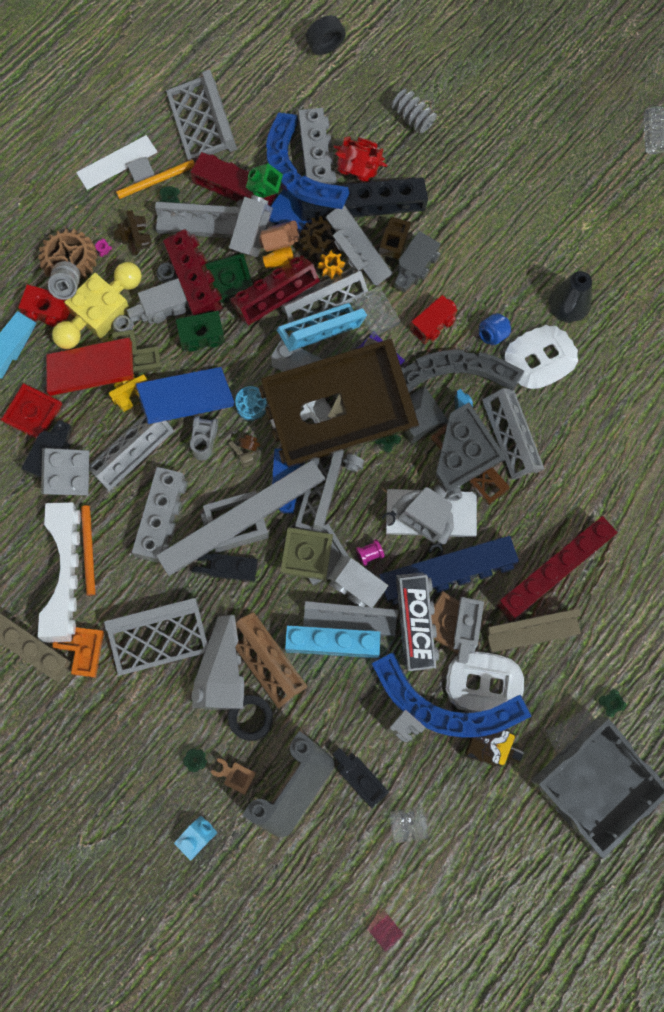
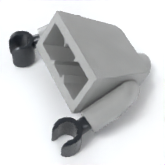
M436 485L434 490L425 487L422 492L414 490L403 495L394 504L392 511L385 513L382 517L383 520L386 515H391L393 522L388 526H392L395 523V517L400 515L398 517L400 521L433 542L428 546L429 553L432 552L434 547H439V551L436 554L437 557L443 554L441 546L446 544L454 529L453 514L450 512L452 504L445 499L447 492L442 485Z

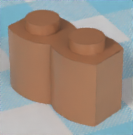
M294 220L268 227L259 236L260 245L266 252L292 246L300 240L298 226Z

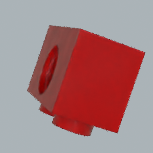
M26 285L18 307L22 314L35 322L36 320L43 321L51 327H55L62 321H67L69 311L64 303L66 300L54 297L49 290ZM49 306L46 310H41L42 307Z

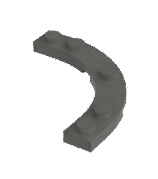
M447 350L431 353L416 359V362L406 368H401L409 393L422 382L435 376L449 373L479 375L513 391L524 375V370L498 357L482 352L479 354L466 353L464 350Z

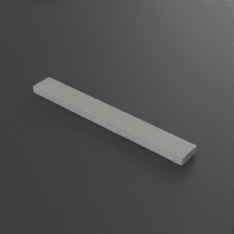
M311 460L156 556L168 576H171L325 480V477L315 462Z

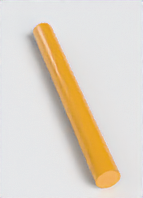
M193 160L187 161L116 191L119 199H122L191 170L195 163Z

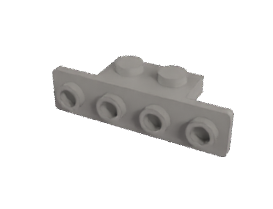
M345 205L343 209L336 208L327 215L328 221L336 230V233L333 235L336 239L334 242L338 249L344 251L349 257L347 261L353 269L357 268L358 271L364 269L375 286L392 275L388 265Z

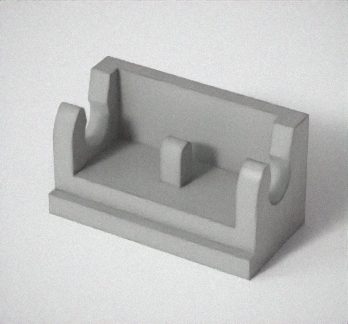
M405 710L387 731L390 734L396 735L401 741L409 742L413 738L408 734L412 732L418 735L426 727Z

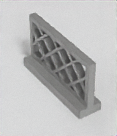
M210 69L202 72L203 77L166 90L188 161H196L201 152L215 154L229 149V152L237 150L218 88ZM203 85L204 89L200 95L192 93L195 87ZM179 93L185 94L181 103L175 101L173 96ZM189 97L197 99L193 108L185 105ZM201 102L209 104L205 113L198 110ZM183 109L190 111L186 120L179 117ZM195 114L203 117L199 125L191 122ZM207 119L215 122L211 130L203 127ZM188 126L196 129L192 137L185 135ZM201 131L208 134L205 142L197 140ZM213 136L221 140L219 145H209ZM194 143L202 146L199 152L191 155L190 150Z
M197 598L104 621L118 676L204 654L208 645ZM195 613L197 620L193 630L180 624L185 615ZM181 616L178 622L172 619ZM164 620H170L176 624L170 636L158 630ZM159 622L156 628L150 625ZM141 626H147L154 630L147 642L136 636ZM179 626L190 632L184 644L172 638ZM197 627L199 628L200 635L195 632ZM136 628L133 634L127 631ZM123 631L131 636L124 648L116 643L114 633ZM156 632L168 638L162 650L149 644ZM192 635L202 640L203 649L194 651L186 646ZM133 638L145 644L139 656L127 650ZM170 640L182 647L177 656L171 657L164 652ZM147 647L159 652L154 662L149 663L141 658ZM117 648L122 650L120 656ZM184 649L190 651L188 653L182 654ZM126 652L136 658V661L131 668L123 670L120 660ZM161 655L167 657L165 659L159 660ZM139 661L144 663L143 665L136 666Z

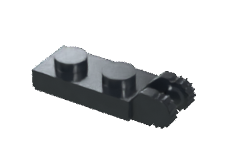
M205 554L198 558L197 561L211 562V568L199 566L192 568V573L207 575L210 578L254 583L258 559Z

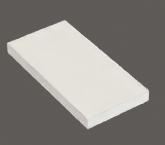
M387 489L386 513L392 511L394 504L403 495L414 490ZM461 492L462 498L460 500L449 501L452 504L450 512L453 514L454 529L450 537H476L477 492ZM386 515V534L423 536L398 519L400 515L395 517L396 520L392 526H388L393 522V517Z

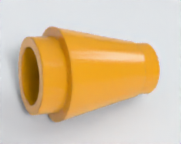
M291 246L280 248L263 256L266 269L283 267L290 263L294 258Z

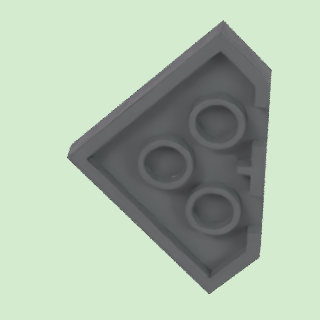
M470 403L463 405L449 415L436 476L447 493L506 459Z

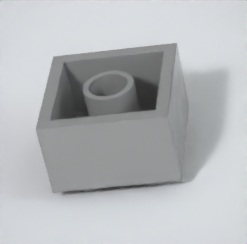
M341 555L327 575V578L331 580L329 583L331 587L344 595L347 592L349 594L347 598L361 608H364L365 605L373 608L388 587L386 583L354 559Z

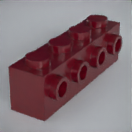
M183 229L163 240L192 313L199 315L221 310L223 308L220 302L222 296L219 290L214 288L212 282L215 279L211 271L207 270L205 266L207 260L198 249L200 243L196 235H191L186 229Z
M301 255L293 258L285 266L275 269L272 274L264 279L257 280L254 285L246 290L239 291L230 301L238 317L249 326L317 284L320 280L314 265Z

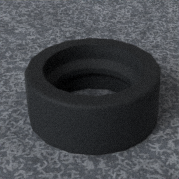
M328 15L315 21L308 28L305 38L314 54L324 55L340 46L345 39L346 31L336 16Z
M255 695L244 696L243 706L247 704L259 706L265 716L263 726L255 732L242 730L237 723V714L240 709L229 710L228 723L232 732L240 739L256 741L266 736L271 730L273 712L263 698Z

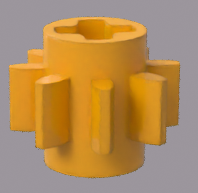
M330 250L327 256L321 255L320 259L322 262L318 263V268L323 270L322 276H330L331 280H333L336 274L341 276L343 271L340 268L345 266V262L340 260L341 254H333L332 250Z

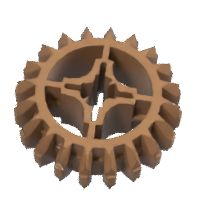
M66 228L64 233H60L57 230L56 236L49 234L50 240H43L44 247H39L41 254L38 255L40 267L44 270L45 275L50 277L52 269L57 263L62 261L69 262L66 255L67 252L70 256V262L79 269L80 278L87 280L86 274H93L92 267H96V259L98 258L95 245L91 239L86 237L83 232L78 234L75 229L71 233Z

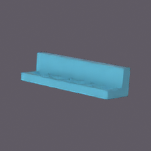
M347 303L279 326L277 332L290 352L358 328L367 314L363 308L354 311L351 305ZM346 311L347 314L339 316V313ZM323 318L329 319L327 321L321 322ZM306 324L312 325L310 327L304 328V325ZM288 330L294 331V332L291 333L290 337L288 336V334H287V332H286V331H288Z

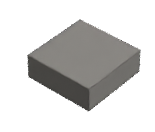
M147 157L127 164L135 183L154 176Z

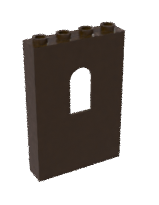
M392 338L261 378L262 385L258 386L262 399L267 398L269 406L265 407L268 419L274 420L276 428L272 429L275 442L280 441L283 450L279 451L282 464L287 463L288 468L419 426ZM341 393L347 414L316 424H307L302 420L300 411L306 403Z

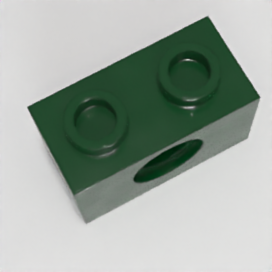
M219 311L176 319L183 351L195 352L203 347L214 348L225 343ZM199 331H205V332H206V333H205L204 335H202V336L196 335V333L199 332Z

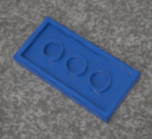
M221 367L136 384V390L148 424L234 407V400Z

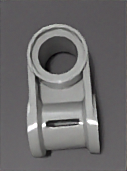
M195 416L190 447L193 456L197 460H206L211 456L218 429V419L207 420L201 419L200 416ZM203 444L207 446L202 451L196 450L198 445Z

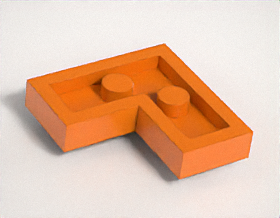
M76 627L75 634H72L71 642H53L52 648L75 652L71 671L72 675L96 678L104 631Z

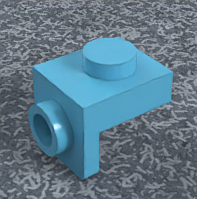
M200 816L183 832L174 844L191 861L217 834V831L210 822Z

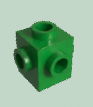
M269 163L252 168L248 174L246 188L260 198L277 194L283 174Z

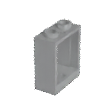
M254 195L251 196V199L244 197L230 242V249L258 257L261 248L259 236L263 230L267 229L273 210L268 205L267 200Z
M256 491L203 505L205 512L201 513L204 526L213 521L212 512L240 505L256 495ZM264 518L255 523L257 531L232 537L216 547V553L269 538Z

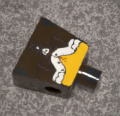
M506 729L487 736L471 737L463 758L497 767H504L507 759L519 764L524 750L512 746L515 734Z

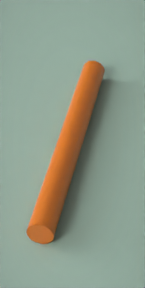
M85 505L81 506L86 595L93 596L96 593L90 506Z

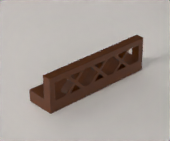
M447 425L431 436V440L440 450L443 443L439 440V437L443 434L445 435ZM493 467L480 474L482 479L473 478L468 481L488 505L503 497L510 489V486ZM485 483L495 492L491 498L484 491Z

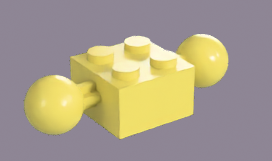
M131 262L119 264L114 271V280L110 284L94 273L77 289L73 297L64 302L69 313L75 318L71 322L62 321L54 327L52 331L54 343L62 349L74 348L80 341V331L84 327L89 329L99 339L104 337L113 328L115 318L121 315L125 316L127 310L130 309L127 300L119 293L123 289L132 290L140 284L142 275L138 266Z

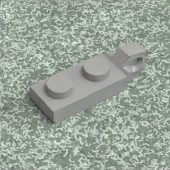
M465 597L460 598L453 641L454 649L459 650L458 663H468L469 653H475V649L478 646L484 601Z

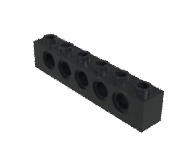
M411 177L401 180L389 179L387 181H368L366 183L337 185L348 187L349 195L344 205L353 218L425 211L428 202L424 178ZM298 199L302 221H308L311 218L317 221L319 216L326 220L327 215L336 209L311 204Z

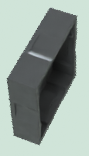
M598 716L531 779L532 783L588 848L602 859L629 834L637 822L648 816L664 801V782L649 765L640 759L630 742L612 721Z

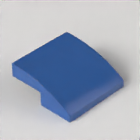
M283 189L271 206L273 210L269 221L278 225L294 220L300 233L304 230L305 223H309L310 220L302 221L298 198Z

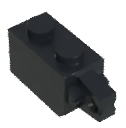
M58 420L50 432L44 431L39 433L21 468L26 475L41 481L42 449L70 450L68 443L72 430L70 424Z

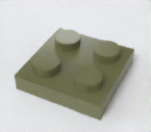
M288 528L280 574L326 581L333 534Z

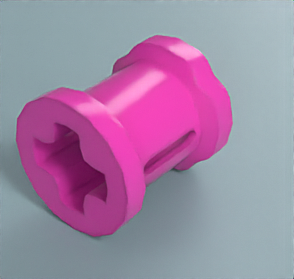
M377 539L367 546L355 548L363 566H366L367 562L376 558H384L383 549Z

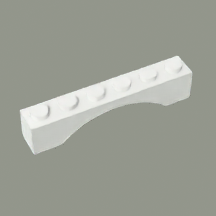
M74 503L45 504L44 525L57 543L60 554V575L53 596L39 613L38 638L43 643L71 642L72 634H75L76 631L75 620H72L73 612H76L77 601L73 597L74 589L78 587L75 567L79 565L76 545L80 543L77 524L81 522L80 510L76 509Z

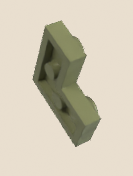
M134 330L112 333L113 341L124 338L131 339L133 374L162 370L158 346L137 349Z

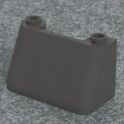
M300 731L290 745V752L296 761L300 763V766L274 804L264 799L252 801L242 814L252 823L277 837H286L292 832L334 767L332 756Z

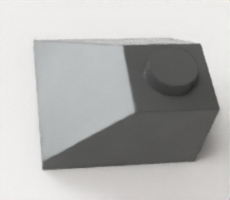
M426 387L410 395L419 423L417 428L404 432L411 444L448 423V419Z

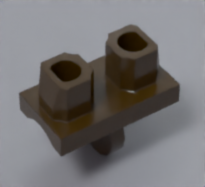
M133 210L126 211L127 218L123 220V223L118 224V229L113 232L114 238L122 240L124 245L129 243L131 254L138 255L140 249L150 248L151 238L149 234H139V231L146 229L145 217L134 216Z

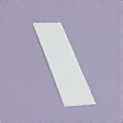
M147 135L76 173L88 190L127 169L128 163L144 157L148 158L157 153V150Z

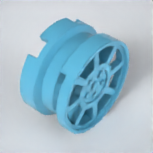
M248 386L237 393L235 403L241 418L247 421H255L264 416L267 402L266 398L262 399L259 388Z

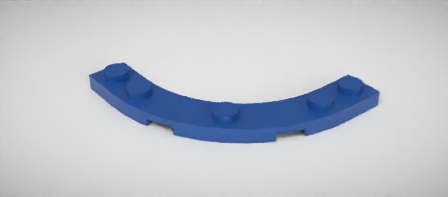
M278 112L269 131L266 147L268 163L283 174L280 186L302 201L343 209L349 195L348 187L321 183L306 176L302 177L297 173V169L288 157V146L299 122L298 115Z
M390 653L372 663L384 689L395 705L403 712L407 710L422 725L434 732L454 737L487 736L506 730L532 717L521 694L494 708L481 712L459 713L445 710L427 701L413 688L394 653Z

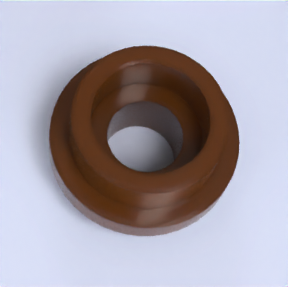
M245 435L244 438H239L238 440L240 441L239 447L255 452L257 447H260V443H257L258 438Z

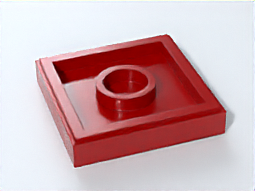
M23 383L1 418V421L37 439L39 433L48 430L63 404L61 401Z

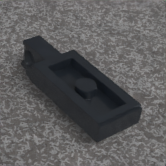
M338 748L333 753V756L340 762L336 767L340 771L339 773L371 809L390 793L358 756H355L353 753L347 756L341 748Z

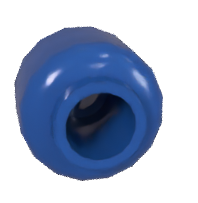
M499 313L490 315L479 325L481 340L490 345L499 344L511 333L510 321Z

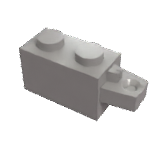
M175 279L139 292L140 301L136 303L137 306L128 309L127 313L130 321L143 320V322L149 321V324L161 323L166 318L174 315H182L187 310H190L179 279Z

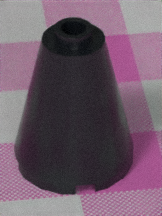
M577 271L556 286L549 297L551 313L558 320L565 323L583 320L591 309L592 279L588 273Z

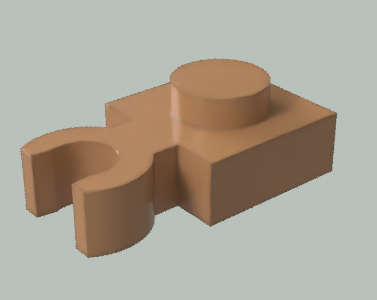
M218 758L217 762L223 765V770L221 772L212 770V775L227 777L224 785L246 795L256 773L236 762L230 768L225 760Z

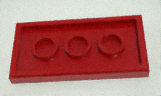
M130 338L46 355L47 393L50 396L134 379L132 341Z

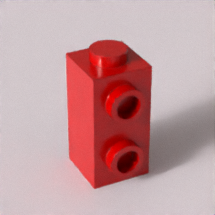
M444 295L440 296L411 322L410 331L424 345L428 341L433 342L439 337L440 331L444 327L449 328L456 321L455 317L458 309L455 303Z

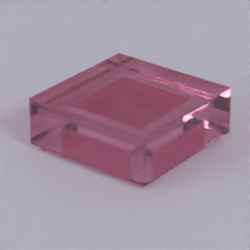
M388 914L369 930L385 952L404 936Z

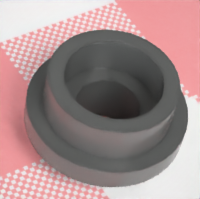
M170 263L161 264L156 272L157 278L161 283H167L178 277L173 264ZM167 272L171 273L170 276H164Z

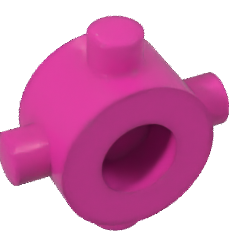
M101 239L95 245L100 257H104V255H107L112 250V246H108L105 239Z

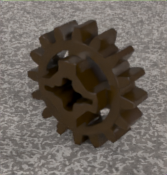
M319 216L317 222L314 218H311L309 223H305L304 230L300 232V236L303 238L300 239L299 244L305 245L302 252H309L308 259L314 256L317 263L321 255L327 256L331 249L333 254L338 255L342 253L334 242L336 239L333 235L336 233V230L328 219L323 221L322 216Z

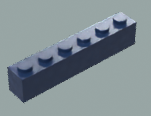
M506 536L379 575V579L388 585L383 593L386 604L392 603L395 606L398 605L396 575L423 572L427 574L428 578H431L432 590H436L438 593L450 589L449 585L458 583V586L466 585L471 582L472 578L479 577L480 580L493 576L492 572L501 570V573L512 571L519 562L511 536Z

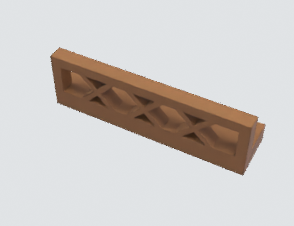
M254 612L240 618L236 622V629L239 628L242 632L244 641L238 639L235 648L279 709L308 686ZM250 648L254 649L257 653V660L252 659L250 656ZM263 667L268 668L271 673V679L265 677ZM277 686L281 687L287 695L283 699L277 693Z

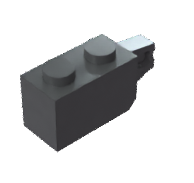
M419 231L399 259L398 277L394 287L405 293L413 284L417 286L421 279L424 281L429 274L430 265L432 263L436 264L441 255L439 252L441 243Z

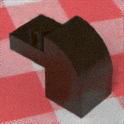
M390 217L380 245V255L396 260L400 259L404 251L411 222Z

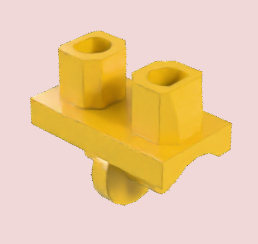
M144 374L137 378L133 375L134 379L114 383L116 389L109 392L113 403L118 405L123 412L133 407L129 398L136 394L138 395L136 384L147 382Z

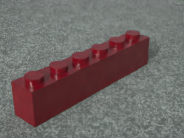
M601 516L503 597L496 606L512 622L618 532L604 516Z

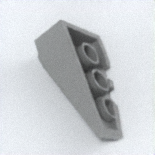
M235 615L217 617L194 682L192 708L208 710L243 709L244 678L239 676L238 665L241 664V657L236 655L235 646L238 643Z

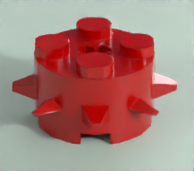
M350 136L344 137L342 146H333L338 150L335 152V155L339 157L337 170L342 174L351 173L357 175V179L361 181H369L370 177L377 175L379 166H388L382 162L385 160L382 156L384 149H377V143L358 137V141H353Z

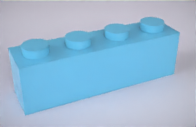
M287 626L285 650L286 653L378 658L381 632Z

